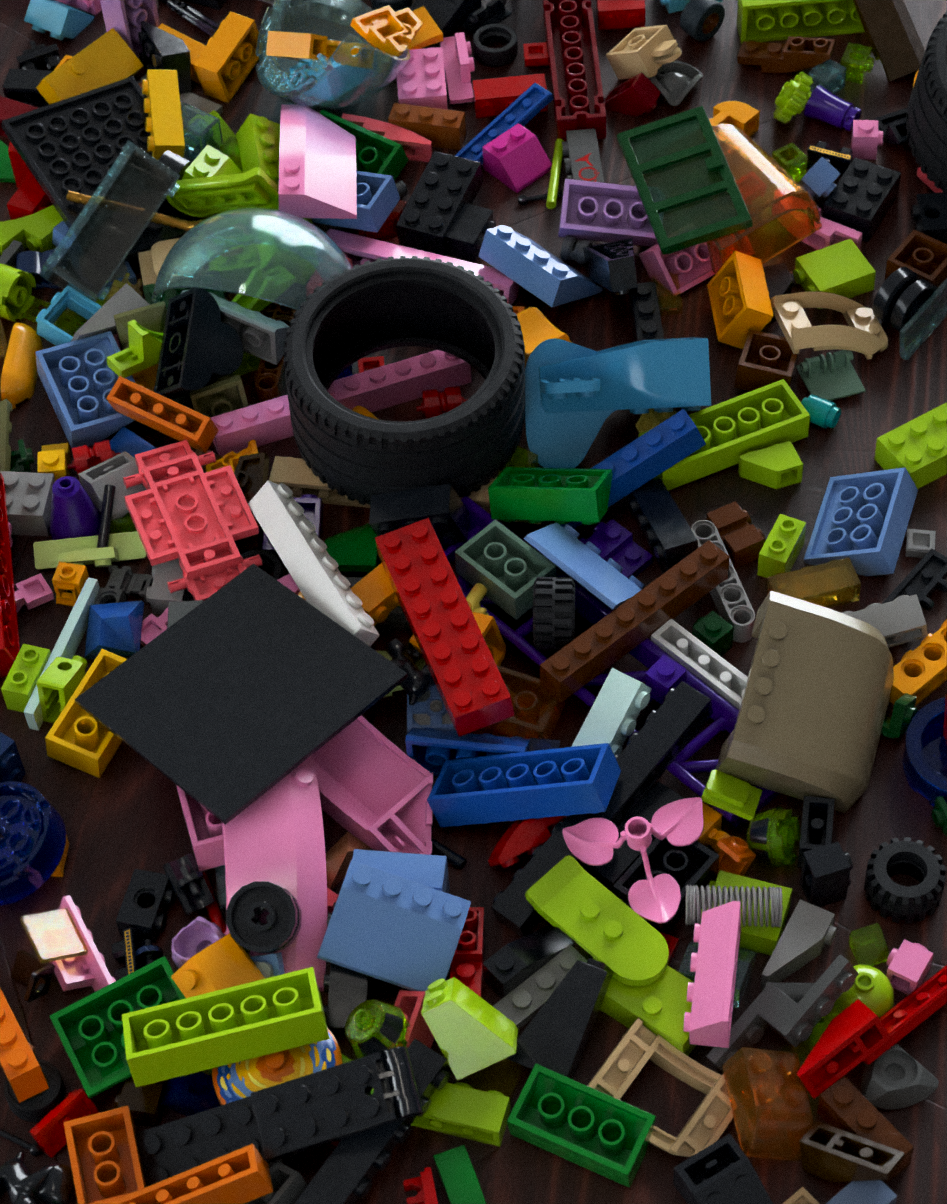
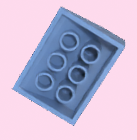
M499 225L498 227L486 230L478 257L550 307L602 293L603 288L530 238L512 230L510 227Z
M111 331L35 352L37 373L71 449L83 445L90 446L100 442L120 430L123 426L125 427L135 421L116 412L106 399L119 378L107 366V357L120 352ZM132 375L125 378L135 383Z
M904 467L830 477L804 557L805 563L863 576L894 574L918 492L907 469Z
M556 522L529 533L524 538L541 555L569 577H572L573 580L611 610H615L645 587L633 575L628 579L620 572L623 567L613 559L609 558L607 562L599 556L601 550L590 541L586 544L579 541L577 537L580 534L568 524L563 528Z
M351 860L317 958L411 991H426L427 987L434 981L442 978L446 979L471 901Z

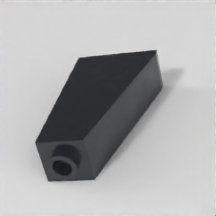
M588 958L587 963L577 960L517 1039L516 1054L506 1059L533 1069L535 1064H538L573 1079L613 974L605 971L606 964Z

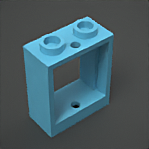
M67 285L61 293L57 292L54 295L51 305L47 309L43 308L37 315L36 334L55 346L68 343L72 340L73 336L53 325L65 309L69 308L89 320L102 306Z

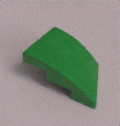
M369 523L325 539L326 551L336 560L340 572H371L377 567L379 554L375 537L378 536Z

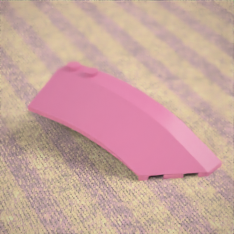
M282 104L279 147V218L357 219L355 136L307 105Z
M361 715L313 754L321 809L374 851L431 855L433 811L427 799L432 790L433 772L430 773L410 758Z
M311 755L225 825L222 822L226 909L232 896L241 887L252 882L268 881L287 889L297 899L301 909V928L296 939L287 948L278 951L282 952L284 972L289 973L313 967L319 991H324L326 961L317 958L327 930L326 853L320 793L314 758ZM268 912L263 913L260 917V921L264 924L268 922L266 920L267 915H269ZM227 924L225 935L230 933ZM250 951L249 954L251 956H258L272 953H257Z

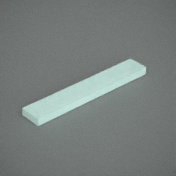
M88 577L42 674L56 657L72 659L88 627L90 605H95V599L100 589L98 579ZM36 684L23 712L29 729L39 731L43 723Z

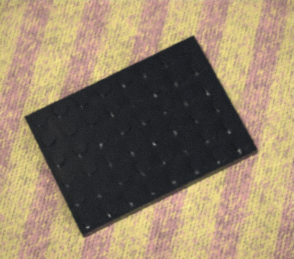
M133 76L3 120L1 128L97 271L138 257V252L150 251L151 247L159 241L182 237L189 238L194 236V234L184 229L170 227L169 225L166 226L119 214L118 212L115 213L110 210L107 211L68 201V191L187 221L213 218L194 217L175 209L168 200L145 189L150 174L157 162H153L152 151H148L147 139L148 136H151L150 132H146L145 126L146 117H149L148 113H144V98H147V96L142 94V89ZM184 150V157H183V158L189 160V161H190L189 165H190L193 161L191 160V158L188 156V154H187L186 151Z

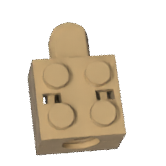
M658 25L634 28L606 54V57L618 79H630L641 72L647 78H651L658 73V69L663 64L671 63L678 59L682 51L678 47L677 41L674 40L668 26Z

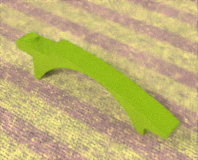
M259 265L253 268L244 286L231 302H236L249 310L260 312L296 282V277L282 265L263 272V268ZM135 320L127 322L129 348L108 356L107 366L118 376L126 378L158 364L163 333L146 329Z

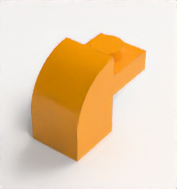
M726 101L713 107V118H710L709 121L718 142L727 134L741 142L747 140L759 130L760 111L739 101Z

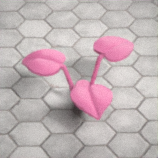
M695 797L666 804L654 813L651 823L643 817H633L626 822L625 831H621L620 838L617 827L612 821L605 818L584 820L574 826L563 828L562 833L570 852L579 861L590 866H601L609 863L614 856L613 848H620L625 840H627V844L631 849L640 851L647 880L636 881L631 886L628 893L629 905L643 919L658 924L667 923L675 916L680 906V887L677 881L669 874H660L653 878L646 849L652 842L651 834L659 840L667 838L671 845L677 847L688 846L697 841L702 834L704 826L702 798Z

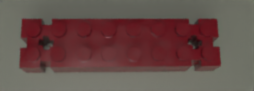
M543 0V17L557 139L566 141V131L596 129L597 139H606V111L591 0Z

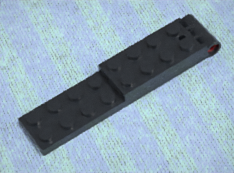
M401 1046L251 1093L249 1097L135 1133L146 1186L148 1187L250 1144H253L265 1161L269 1163L398 1121L419 1116L424 1111L407 1046Z

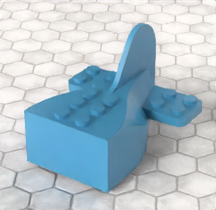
M688 337L640 340L600 351L553 338L537 345L530 354L525 366L526 439L531 454L544 468L573 469L578 466L587 454L606 418L616 410L630 409V413L645 414L649 413V409L653 408L654 411L661 413L673 412V408L681 407V410L684 408L685 411L701 410V406H711L708 338Z

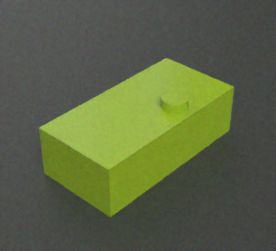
M668 965L658 980L645 986H629L617 981L614 977L611 978L600 1007L601 1011L627 1028H630L636 1019L639 1018L643 1021L642 1025L656 1036L659 1034L687 1056L696 1046L690 1044L689 1032L683 1031L685 1012H691L692 1002H687L688 982L693 981Z

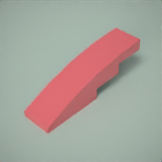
M343 113L341 117L401 144L408 160L429 162L433 155L432 141L410 130L369 117Z

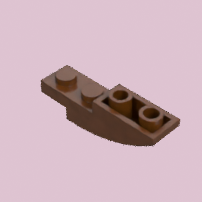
M789 36L786 44L743 41L737 55L738 64L761 65L762 73L800 71L829 60L836 45V39Z

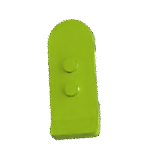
M255 167L239 174L174 181L169 186L167 200L175 209L194 217H213L214 214L251 210L264 212L279 207V187L261 168Z
M570 855L565 856L526 891V900L543 918L553 926L561 929L597 961L606 964L605 971L613 974L612 977L617 981L629 986H645L658 980L665 972L668 965L669 949L662 934L585 871L574 857Z

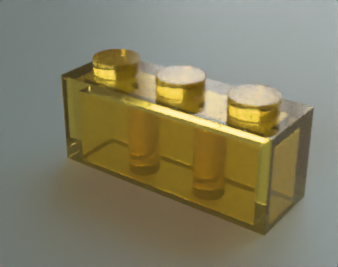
M848 557L768 577L767 595L770 591H774L831 608L859 601L861 582Z

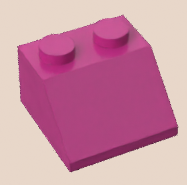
M519 123L482 147L484 170L516 193L551 171L552 163L536 135Z

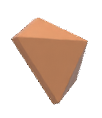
M347 832L326 853L327 888L331 890L345 877L350 861L353 858L354 849L371 850L368 845L350 832Z

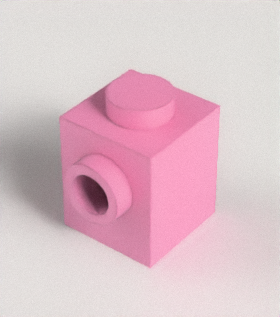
M853 120L851 137L852 159L876 160L877 146H882L883 131H878V120Z
M905 939L899 949L893 948L886 962V965L889 966L886 976L889 978L892 987L907 995L920 987L931 968L933 953L928 951L925 946Z

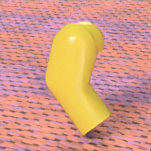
M476 583L473 586L466 600L472 612L489 615L486 613L487 609L480 606L481 600L487 593V588L481 583Z

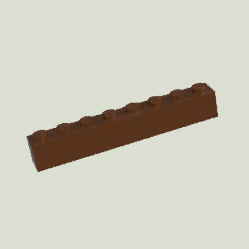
M708 540L540 664V687L558 703H562L650 637L667 621L674 619L728 578L730 556Z

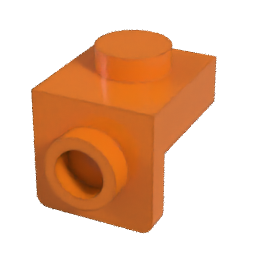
M732 836L719 839L717 846L721 849L718 853L720 855L719 870L744 876L756 857V854L748 848L747 842L739 837Z

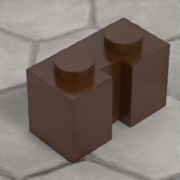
M736 501L706 514V520L711 521L716 526L735 569L759 558V553L766 541L765 536L759 528L756 529L751 524L748 512L745 509L742 510Z

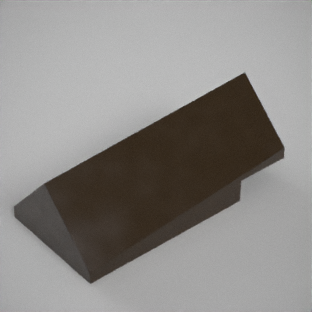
M853 0L875 60L880 59L888 82L918 70L925 49L904 0Z

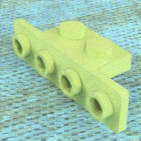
M137 531L110 534L109 546L97 548L98 535L33 543L35 568L37 570L57 568L59 561L79 565L95 564V567H108L112 565L111 562L145 559L146 552Z

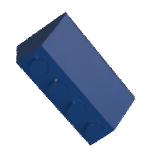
M429 727L423 729L412 728L405 739L407 755L430 773L433 772V776H439L446 760L531 751V739H524L519 736L503 737L494 736L489 733H468L458 737L456 730L443 731Z

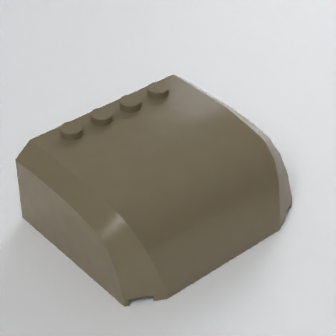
M770 591L757 611L751 637L757 638L758 641L735 728L722 745L716 770L749 784L803 801L804 796L835 799L834 810L846 813L868 788L894 680L892 655L882 633L869 623L820 605Z

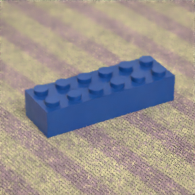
M609 743L446 760L427 801L440 827H459L462 825L503 821L512 822L524 819H541L587 813L596 814L606 811L621 769Z

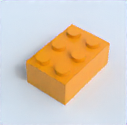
M230 11L227 17L220 23L213 37L208 40L201 54L196 57L193 66L205 95L229 103L260 59L265 49L255 20Z
M734 251L707 284L718 341L743 349L749 329L761 331L772 320L773 310L761 259Z

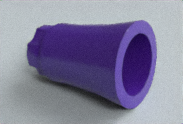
M818 85L808 99L804 116L851 131L853 120H859L862 110Z

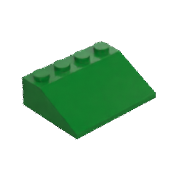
M165 956L49 1016L89 1099L132 1077L126 1060L122 1014L186 998L171 978L174 973Z

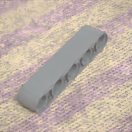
M699 520L692 525L691 530L698 540V548L710 540L728 555L714 523L708 520ZM729 558L728 578L711 590L710 594L720 617L734 627L733 640L743 643L752 638L755 612Z

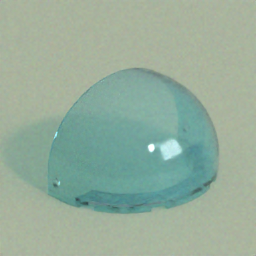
M275 0L272 8L267 7L261 23L256 46V56L259 57V65L256 66V72L261 85L268 92L293 105H304L313 110H339L360 104L385 89L405 67L410 59V52L408 48L400 56L383 52L378 48L370 46V43L350 26L353 18L373 11L361 0ZM268 31L311 33L328 36V40L341 41L329 59L319 53L317 55L319 60H315L311 66L305 64L294 70L292 74H290V68L298 64V61L266 55ZM353 48H359V52L356 55H351Z
M267 208L234 209L213 215L201 221L179 238L161 265L152 293L153 304L160 302L163 291L168 289L203 288L247 295L299 310L300 304L306 302V297L309 294H313L317 286L321 287L325 280H331L333 275L341 274L344 269H352V265L340 247L325 232L305 219L287 212Z

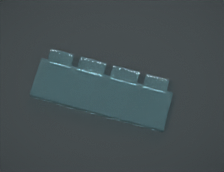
M947 279L900 330V356L903 359L908 360L947 316Z

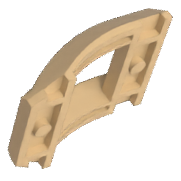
M809 291L777 295L770 299L773 314L793 354H799V349L813 348L814 351L840 349L863 353L868 360L872 359L873 354L877 351L881 353L888 347V337L877 317L873 315L872 308H867L847 297L828 292ZM803 308H826L842 312L849 326H812Z
M638 1018L624 1033L620 1042L586 1086L620 1100L650 1059L666 1072L706 1094L677 1138L654 1125L649 1143L672 1155L692 1157L718 1141L741 1106L736 1094H732L727 1082L729 1077L724 1073L720 1075L691 1059L659 1034L657 1036L642 1025L643 1021Z

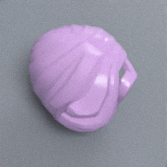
M198 916L172 938L171 958L177 967L180 968L192 956L226 935L216 923Z

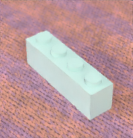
M612 668L571 747L609 743L614 756L616 754L620 755L627 736H630L635 730L636 719L640 711L647 706L650 700L652 688Z

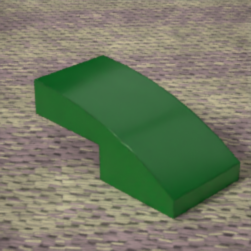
M465 1145L433 1155L442 1186L445 1188L450 1204H486Z

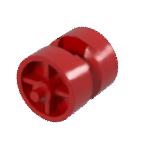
M459 385L445 387L443 392H439L437 389L422 390L423 403H421V406H416L417 412L422 411V414H425V419L446 413L468 399H464L461 396Z
M109 440L96 442L92 448H89L87 445L72 448L74 460H72L71 464H67L68 470L74 468V471H77V474L120 454V452L115 453L111 451Z

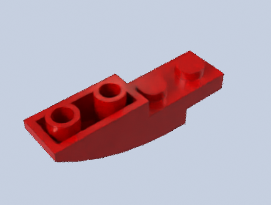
M567 816L516 820L495 846L488 860L490 867L501 864L502 868H506L519 861L518 855L526 851L528 855L533 854L540 844H543V842L550 838L551 834L549 831L553 830L558 822H563V818Z
M470 907L451 962L450 979L453 977L457 978L482 998L484 907Z

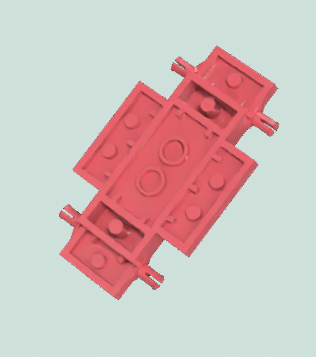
M187 440L135 455V462L139 473L123 477L126 489L142 484L147 490L124 496L125 504L151 566L179 558L183 578L167 582L170 593L187 589L195 601H205L252 564H255L257 567L263 565L259 554L243 559L235 544L237 540L259 534V528L231 465L204 473L201 466L216 462L214 452L211 451L197 456L191 450Z

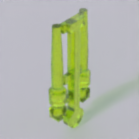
M36 298L30 308L25 313H22V317L37 324V317L32 315L37 316L41 311L38 309L39 305L48 308L51 303ZM65 309L53 325L74 336V331L76 332L81 328L87 319L71 309ZM65 316H66L67 319H70V320H72V321L69 322V321H67V320H64Z

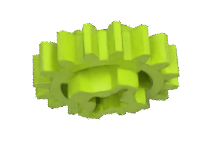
M800 72L799 75L795 76L794 80H790V82H786L783 85L782 90L775 99V108H777L773 113L775 119L786 124L793 115L795 116L803 111L812 94L810 92V86L813 83L812 77L804 72Z

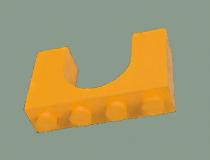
M268 31L266 55L296 61L313 60L319 62L332 60V63H342L362 69L374 70L376 47L361 42L328 40V36L311 33Z

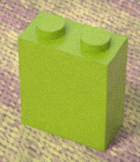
M850 238L796 257L793 275L796 283L801 284L805 292H828L850 299L874 290L876 271Z
M719 870L717 880L710 881V893L713 885L716 890L720 886L721 891L723 886H726L727 893L730 885L733 891L735 886L738 887V890L743 886L744 893L747 886L750 888V891L753 886L755 889L759 886L761 892L764 886L767 888V891L770 886L782 888V925L780 928L775 926L772 928L771 900L769 903V926H765V896L763 926L760 927L758 898L757 927L754 926L753 903L752 926H748V899L746 926L744 927L741 898L739 947L771 956L783 933L791 905L792 888Z

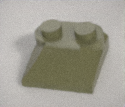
M164 301L113 315L121 351L129 348L127 323L129 321L135 320L141 326L154 332H164L167 314Z
M232 373L216 379L210 385L189 393L193 409L208 417H214L249 406L240 375Z

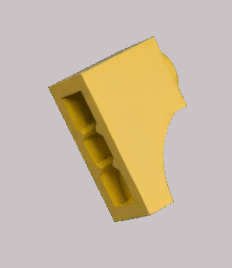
M69 443L42 445V451L38 452L37 473H53L55 481L61 477L70 476V469L68 470L67 464H70Z

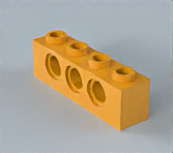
M947 619L937 632L928 634L922 640L920 646L915 650L907 651L901 661L893 667L894 680L890 693V702L892 704L907 693L917 697L916 706L947 680Z

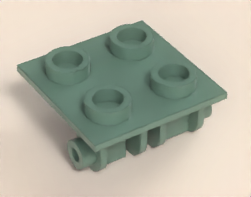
M850 350L837 351L833 355L831 352L826 353V358L823 354L809 359L804 358L800 365H796L810 395L814 394L832 401L866 392L850 362L854 358Z

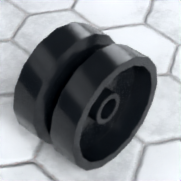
M901 267L894 271L878 290L872 307L873 315L887 324L891 323L894 329L905 336L917 331L933 312L939 296L938 287L926 279H920V276L909 268Z
M257 881L241 887L232 896L226 909V924L231 937L240 946L257 953H276L287 948L296 939L301 928V909L297 899L287 889L268 881ZM268 912L269 915L266 917L268 922L264 924L260 921V917L263 913Z

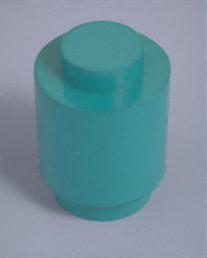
M811 394L808 398H803L801 403L810 414L811 423L825 429L827 427L833 429L836 426L841 415V408L837 407L836 403Z

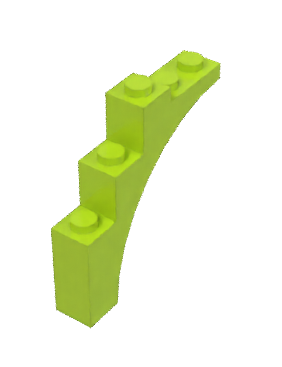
M54 205L28 216L1 221L0 256L13 240L22 242L24 250L27 247L30 251L38 252L57 249L52 244L53 228L62 222L63 219Z

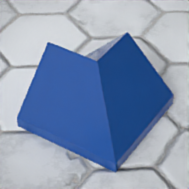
M141 600L90 605L84 658L87 660L96 659L101 649L121 657L132 656L138 652L141 642L144 602Z

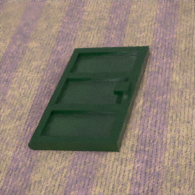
M703 106L621 132L617 135L618 143L662 254L667 255L753 226L751 216Z

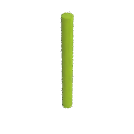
M563 139L555 141L546 207L549 209L556 207L563 159Z

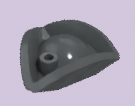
M673 61L663 64L658 69V73L648 79L661 92L660 95L668 104L677 106L691 93L703 77V74L688 63Z
M894 1044L871 1064H865L861 1082V1094L875 1107L900 1109L912 1106L927 1098L938 1088L939 1081L899 1045Z

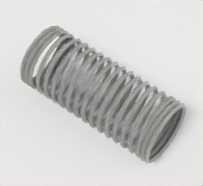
M687 884L685 924L695 925L696 911L697 923H701V905L702 912L706 911L707 899L709 910L713 906L714 908L718 907V904L719 906L723 905L724 899L726 904L732 901H741L742 898L743 926H746L748 899V926H752L753 903L754 926L757 927L759 898L760 927H762L765 896V926H769V903L771 900L772 928L774 926L780 928L782 925V888L770 886L767 891V888L764 886L761 892L759 886L757 889L753 886L751 891L747 886L744 893L743 886L739 890L735 886L733 891L730 885L727 893L726 886H723L721 891L720 886L716 890L713 885L710 893L708 885L704 892L703 885L700 886L699 890L697 885L689 886Z

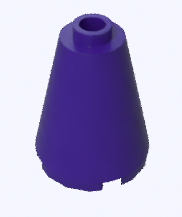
M64 476L57 479L52 486L49 530L52 540L99 535L101 513L83 486L72 476Z

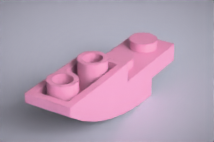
M777 191L774 193L773 214L796 238L816 250L851 238L861 251L862 232L821 217V208Z

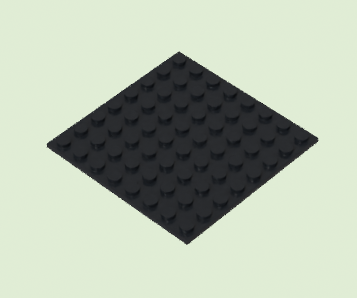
M252 564L78 696L75 702L226 825L407 679L408 675L255 564Z

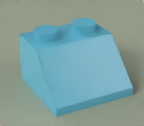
M30 0L24 21L33 24L31 29L45 33L46 30L50 31V37L63 41L64 37L74 39L93 21L94 16L56 0Z

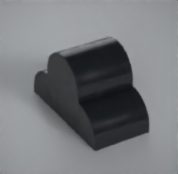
M194 287L170 298L168 302L154 392L171 400L201 389L208 382L235 372L243 361L244 349L239 335L232 327L220 322L221 314L218 303L203 288Z

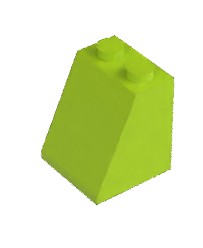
M453 977L446 981L444 978L438 979L427 987L421 1014L444 1057L447 1059L457 1081L516 1054L518 1036L516 1024L457 978Z

